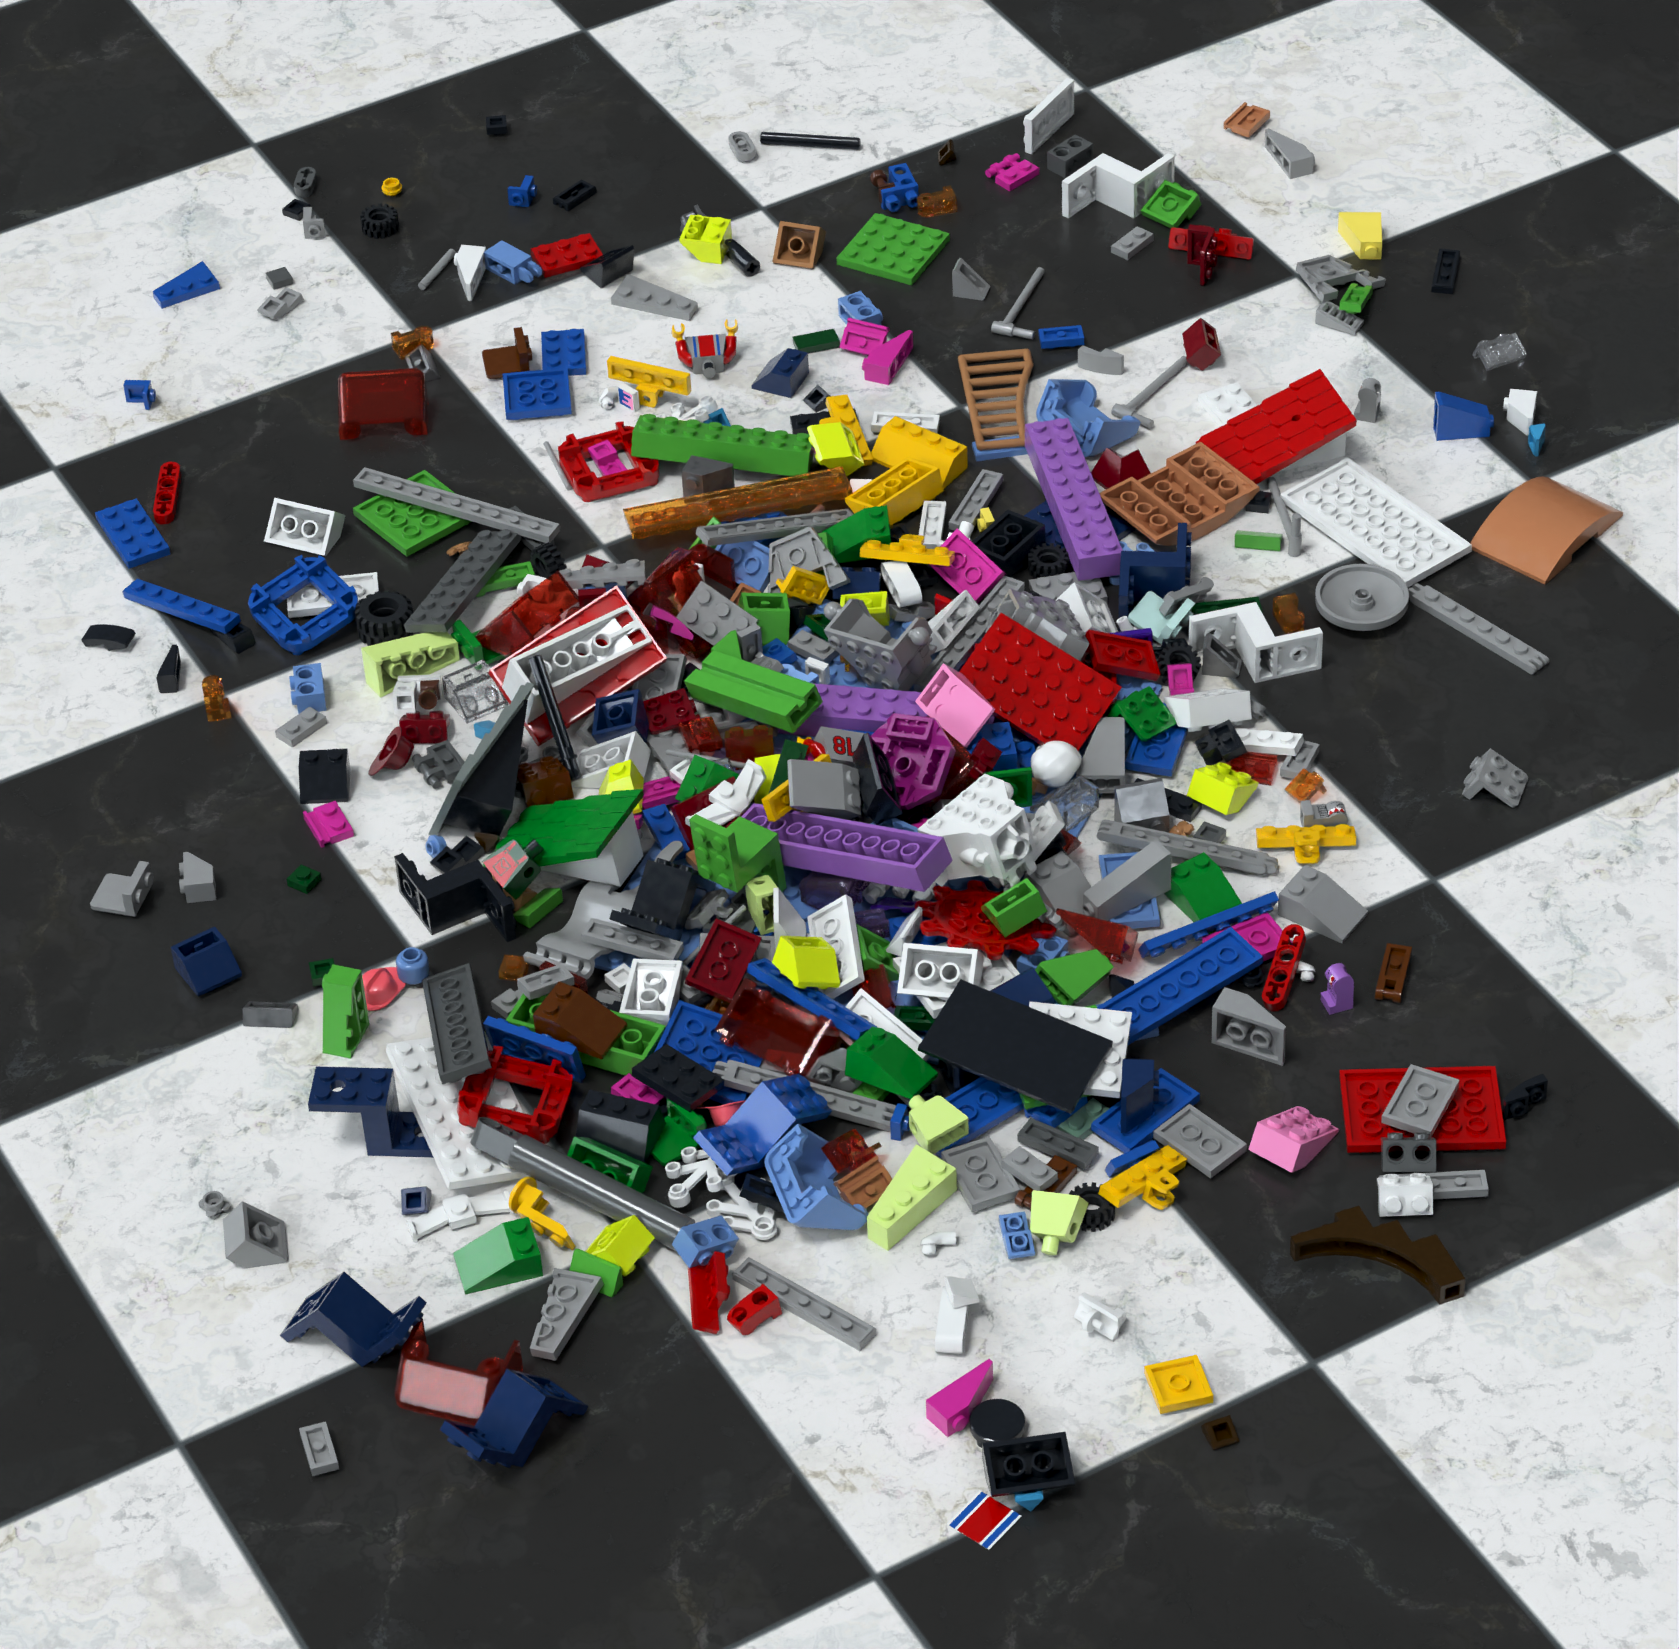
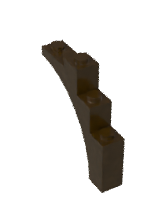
M1360 1206L1335 1213L1333 1223L1324 1224L1321 1227L1291 1236L1290 1255L1294 1262L1312 1257L1332 1255L1370 1259L1394 1267L1414 1278L1430 1292L1439 1305L1464 1297L1465 1277L1436 1234L1422 1237L1412 1242L1398 1220L1373 1227Z

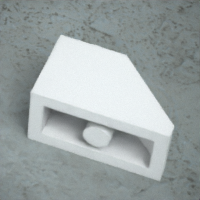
M1510 389L1509 397L1504 398L1503 410L1507 411V420L1528 436L1529 427L1533 425L1537 391Z

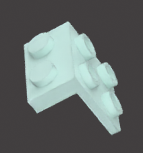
M1149 591L1127 618L1130 623L1139 629L1151 628L1153 639L1162 645L1163 639H1170L1171 637L1175 639L1183 628L1181 624L1186 625L1189 622V616L1194 614L1191 610L1195 602L1187 598L1177 612L1164 616L1159 611L1164 602L1163 599L1154 592Z

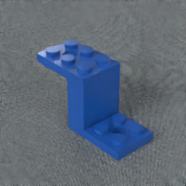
M796 1074L766 1080L759 1084L725 1125L699 1130L693 1139L726 1176L765 1167L764 1161L769 1150L797 1124L801 1125L825 1119L832 1110L828 1107L826 1099L817 1094L810 1087V1082L802 1075Z

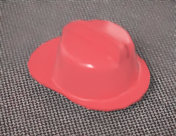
M396 967L371 969L362 975L367 1010L376 1011L386 1007L405 987L406 983L399 979Z
M746 1100L721 1106L697 1107L695 1109L707 1108L715 1126L718 1127L725 1125Z

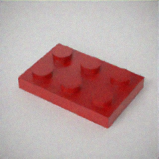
M590 233L530 248L531 256L535 263L541 267L544 278L580 269V267L603 255Z
M1088 630L1085 634L1089 642L1088 651L1094 670L1157 681L1161 674L1151 641Z

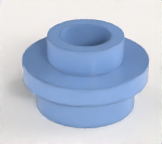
M430 835L426 842L427 853L435 858L447 846L445 839L442 836Z

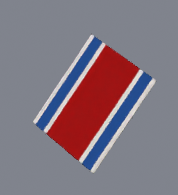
M979 1490L947 1524L990 1550L1022 1516Z

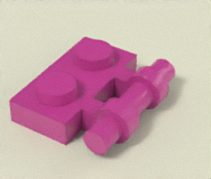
M1015 153L1007 155L1000 163L995 162L985 171V174L989 178L995 176L996 184L1008 191H1012L1039 175V167L1025 159L1018 162L1020 161V155Z

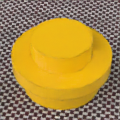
M388 178L383 181L382 192L384 194L396 196L402 191V184L397 178Z

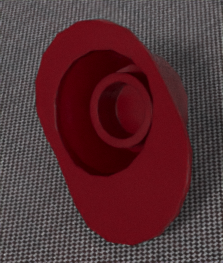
M401 727L394 728L387 737L382 750L370 766L368 773L370 776L375 775L383 767L398 770L408 763L414 745L402 736Z

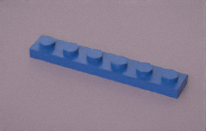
M136 579L122 591L125 599L227 634L241 622L240 615L235 612L140 579Z
M1275 891L1144 941L1138 951L1142 958L1148 956L1156 958L1164 954L1168 948L1179 949L1187 944L1186 941L1191 939L1199 941L1202 940V937L1209 935V932L1215 930L1218 932L1231 927L1230 924L1235 922L1241 923L1251 919L1253 915L1258 913L1260 915L1266 912L1270 913L1274 910L1273 907L1279 901V898Z
M766 958L748 964L747 973L754 976L757 981L772 987L775 992L785 995L794 1004L806 1008L812 1015L830 1023V1026L840 1029L853 1040L859 1039L872 1026L877 1027L814 987H807L806 989L795 987L792 984L793 982L787 976L782 975L780 970Z

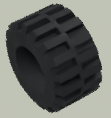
M378 591L375 594L367 595L366 598H362L359 601L360 604L356 605L355 617L358 636L363 643H367V646L413 635V633H406L404 627L406 621L413 614L411 600L406 595L399 594L396 591Z

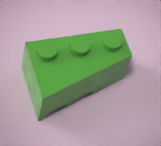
M333 964L328 974H325L322 980L323 1053L351 1059L370 1024L362 971Z

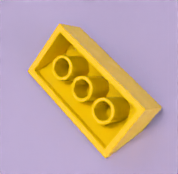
M896 416L881 428L871 452L874 462L890 469L908 457L939 468L943 489L968 468L967 446Z
M908 457L847 496L845 502L854 514L864 508L887 505L890 526H892L911 512L918 510L924 501L933 500L944 491L940 470L935 466Z

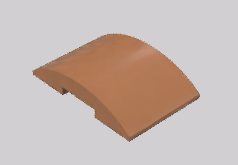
M1199 442L1167 458L1165 467L1139 480L1130 477L1099 494L1103 503L1155 544L1172 546L1177 545L1178 523H1187V532H1192L1191 541L1201 538L1216 530L1240 512L1259 492L1260 487L1202 442Z
M1543 476L1536 477L1518 486L1495 507L1481 525L1470 544H1472L1473 551L1546 585L1571 562L1572 554L1592 536L1595 538L1601 536L1623 516V512L1553 479Z

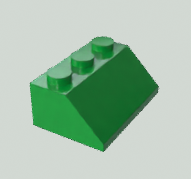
M574 1137L567 1154L569 1157L641 1193L644 1192L653 1169L652 1166L586 1137Z

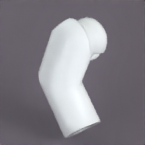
M617 386L605 388L599 398V404L602 408L611 409L613 407L611 405L614 404L613 399L618 397Z
M1122 616L1116 621L1121 632L1139 629L1131 625L1127 616Z
M1300 961L1296 973H1301V980L1305 982L1314 980V973L1316 972L1314 966Z

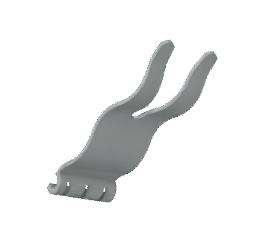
M637 829L639 839L641 840L643 837L642 831ZM671 842L657 855L654 862H656L657 858H661L672 863L675 857L683 850L682 842ZM595 881L588 882L577 898L568 923L560 931L547 934L537 941V953L526 952L523 955L524 961L543 969L563 964L574 976V979L586 981L594 971V959L615 950L583 942L581 933L591 918L625 926L610 920L612 910L621 912L622 908L632 910L639 885L634 889L623 891L617 895H610L612 891L620 887Z

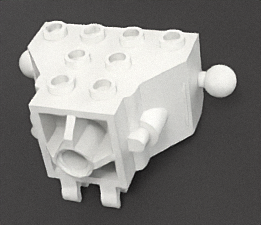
M984 774L917 829L918 833L944 837L953 861L939 876L949 880L980 875L989 878L995 876L999 878L1003 886L1009 882L1010 887H1013L1020 882L1016 869L1021 872L1026 868L1028 875L1037 870L1032 857L1037 852L1030 829L1031 823L1028 822L1024 808L1016 806L1015 802L1011 800L1014 789L1010 783Z

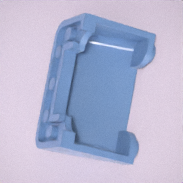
M1048 379L1036 411L1037 420L1040 422L1068 418L1084 457H1094L1104 452L1106 448L1110 449L1136 435L1141 424L1137 418L1131 415L1124 416L1121 420H1111L1094 407L1097 391L1087 380Z
M797 1124L769 1150L764 1161L765 1167L786 1218L790 1223L803 1228L858 1230L867 1222V1216L869 1215L867 1209L860 1204L851 1205L842 1200L837 1188L833 1184V1178L844 1167V1157L839 1147Z

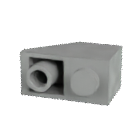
M183 852V862L179 863L180 877H184V879H179L180 892L186 895L187 903L216 900V880L213 866L189 852Z
M840 1048L819 1057L807 1073V1078L849 1093H853L862 1083V1081L845 1075L847 1053L845 1048Z

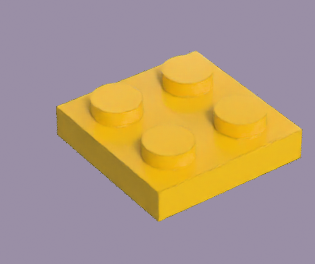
M1197 1355L1144 1366V1374L1160 1414L1213 1403V1393Z

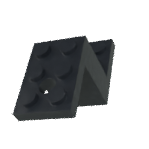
M404 853L394 856L399 892L431 935L485 913L506 942L516 939L515 928H517V923L513 916V910H515L514 902L510 896L504 894L502 886L498 881L495 882L493 880L491 872L487 867L484 868L479 860L426 880L423 874L420 875L417 872L415 863L412 860L409 861Z
M657 858L656 862L647 860L632 910L622 908L621 912L612 910L609 919L632 929L680 941L696 889L708 892L714 891L716 883L709 881V879H704L697 870L681 864L676 865L661 858Z

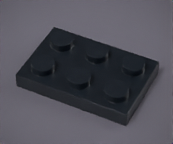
M667 1044L634 1066L631 1075L689 1112L723 1089L725 1082L718 1075Z

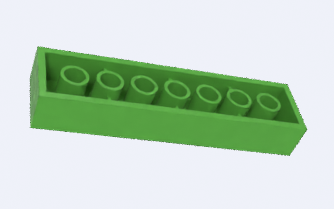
M644 414L639 416L632 432L631 456L687 463L691 455L732 463L733 469L807 478L813 464L814 447L809 442L808 438L810 435L806 433L795 435L788 434V432L783 430L771 432L766 431L764 428L747 429L741 425L723 426L718 422L707 424L700 423V421L695 419L683 421L678 420L676 417L659 418L653 414Z

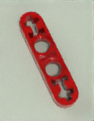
M166 462L160 467L153 513L155 522L161 525L169 524L175 518L181 482L180 465L176 462Z
M1291 924L1282 931L1262 992L1264 1006L1269 1011H1279L1287 1002L1306 943L1305 932L1300 925ZM1293 937H1294L1293 946H1292V945H1291L1290 938H1293ZM1290 953L1294 955L1290 961L1281 960L1284 954ZM1279 974L1287 975V978L1282 982L1274 980ZM1275 990H1277L1278 998H1275L1274 1001H1270V999L1274 998Z

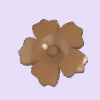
M472 542L457 544L446 553L449 556L457 552L461 555Z
M1184 820L1179 822L1177 826L1174 825L1169 830V833L1187 836L1195 829L1192 824Z

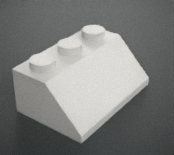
M274 498L264 542L327 556L341 536L345 515Z
M1075 582L1055 600L1061 599L1070 605L1071 611L1075 614V618L1080 623V627L1085 634L1088 630L1104 633L1118 632L1106 601Z
M1221 688L1164 697V702L1175 718L1178 727H1186L1189 732L1201 731L1202 726H1208L1211 729L1227 720H1230L1232 725L1236 726L1242 725L1243 720L1252 719L1250 691Z
M904 943L897 993L949 998L960 979L979 986L982 977L984 954L977 949Z

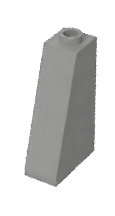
M1102 717L1099 720L1084 753L1081 765L1076 771V793H1114L1115 786L1125 785V719L1123 717Z
M1158 840L1151 842L1083 893L1082 910L1085 916L1091 918L1097 925H1100L1171 890V853Z

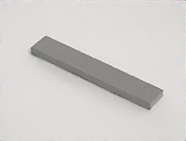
M750 1257L732 1273L734 1281L752 1291L764 1284L779 1298L780 1307L858 1351H861L877 1335L875 1327Z

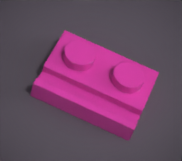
M848 318L839 348L869 356L873 349L886 343L887 333L890 328Z
M669 776L645 782L643 786L642 810L662 804L669 805L679 802L675 797L681 784L676 780L672 781Z
M336 801L315 807L312 812H303L304 820L321 848L325 847L324 844L326 843L334 844L354 837L353 829Z

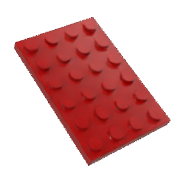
M1003 613L999 614L959 671L995 708V711L992 713L993 716L1003 722H1009L1011 727L1041 746L1049 741H1064L1073 745L1078 752L1122 688Z
M1496 1067L1425 1068L1460 1080L1456 1094L1432 1135L1436 1139V1151L1506 1149ZM1408 1068L1339 1070L1347 1153L1381 1152V1137H1387V1133H1403V1137H1414V1133L1381 1123L1382 1114ZM1394 1145L1388 1152H1401L1402 1148ZM1421 1145L1415 1151H1429V1148Z

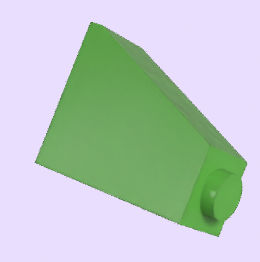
M1094 949L1042 961L1035 971L1060 1005L1074 1006L1104 981L1114 966L1105 955Z

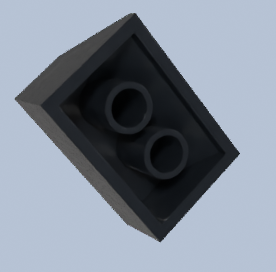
M1007 510L972 542L1006 573L1004 576L1011 578L1028 563L1030 550L1032 548L1035 549L1037 545L1042 547V544L1046 543L1045 524Z
M867 732L863 734L852 759L854 768L859 771L860 797L864 802L861 805L862 811L866 818H871L876 825H879L903 812L889 758Z
M589 1090L579 1109L576 1137L590 1138L646 1163L666 1122L659 1105Z
M1066 1432L982 1443V1461L991 1497L1075 1486Z

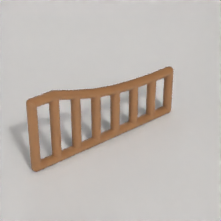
M1016 349L959 355L958 364L977 449L982 451L1025 447L1026 422L1024 398L1027 383L1034 366L1031 351L1029 349ZM1013 358L1024 359V361L978 366H968L967 364L970 362ZM1023 370L1022 374L970 378V375ZM1019 383L1018 387L973 391V387ZM1016 396V400L986 403H976L975 401L977 399ZM1006 409L1016 410V413H1005L984 416L978 415V412L996 411ZM1017 422L1015 426L981 428L983 424ZM1019 434V438L984 441L983 438Z

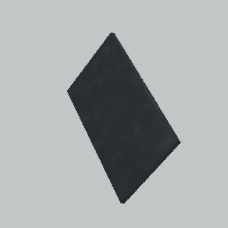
M960 979L919 1044L918 1051L1071 1114L1112 1047L1113 1041Z

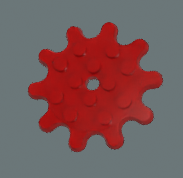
M979 880L969 881L967 883L968 889L956 891L944 885L943 887L937 885L933 888V894L938 901L921 900L915 903V909L918 906L922 907V916L931 918V920H925L920 923L923 935L947 937L948 947L982 950L990 960H1000L1004 950L1015 949L1024 954L1033 955L1039 948V943L1033 938L1051 939L1056 933L1054 926L1049 923H1041L1036 918L1009 936L1004 937L981 910L985 903L997 897L1003 891H990L985 883Z

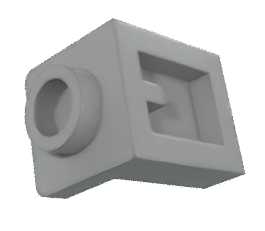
M303 207L305 239L325 238L324 219H317V216L312 213V207Z

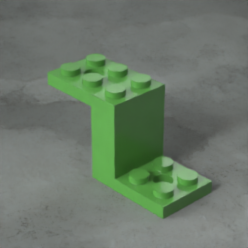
M697 814L689 819L698 873L704 879H709L724 888L738 893L751 879L769 875L781 892L787 888L778 833L740 816L727 828Z

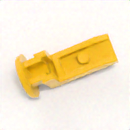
M532 1177L522 1178L514 1186L510 1194V1210L519 1214L520 1218L529 1217L533 1232L538 1236L544 1234L556 1246L562 1248L564 1245L573 1250L575 1245L564 1226L542 1214L550 1203L542 1197L543 1192L537 1189V1181Z

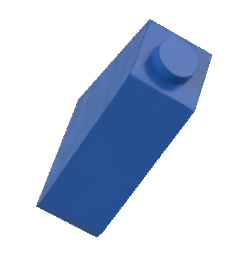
M1435 392L1433 430L1436 441L1490 437V428L1494 427L1493 414H1489L1487 405L1446 393Z

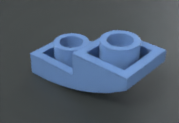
M1025 1211L999 1215V1225L1008 1259L1034 1256L1035 1250Z

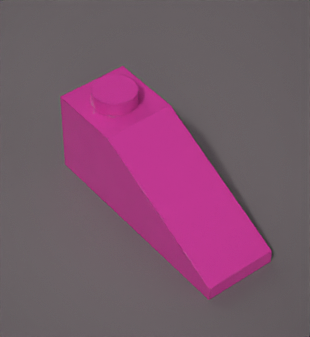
M908 330L873 349L869 356L864 358L862 370L864 371L865 380L885 385L891 383L913 349L912 330Z
M990 1359L986 1360L926 1400V1418L945 1436L949 1437L955 1432L963 1430L969 1424L973 1409L981 1403L993 1381V1361Z

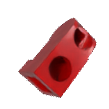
M762 1284L740 1300L729 1311L727 1320L742 1335H748L769 1317L775 1319L782 1314L779 1298Z

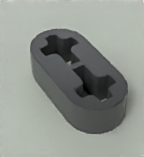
M303 167L297 172L294 181V192L297 197L306 198L312 195L317 182L316 170L314 168Z

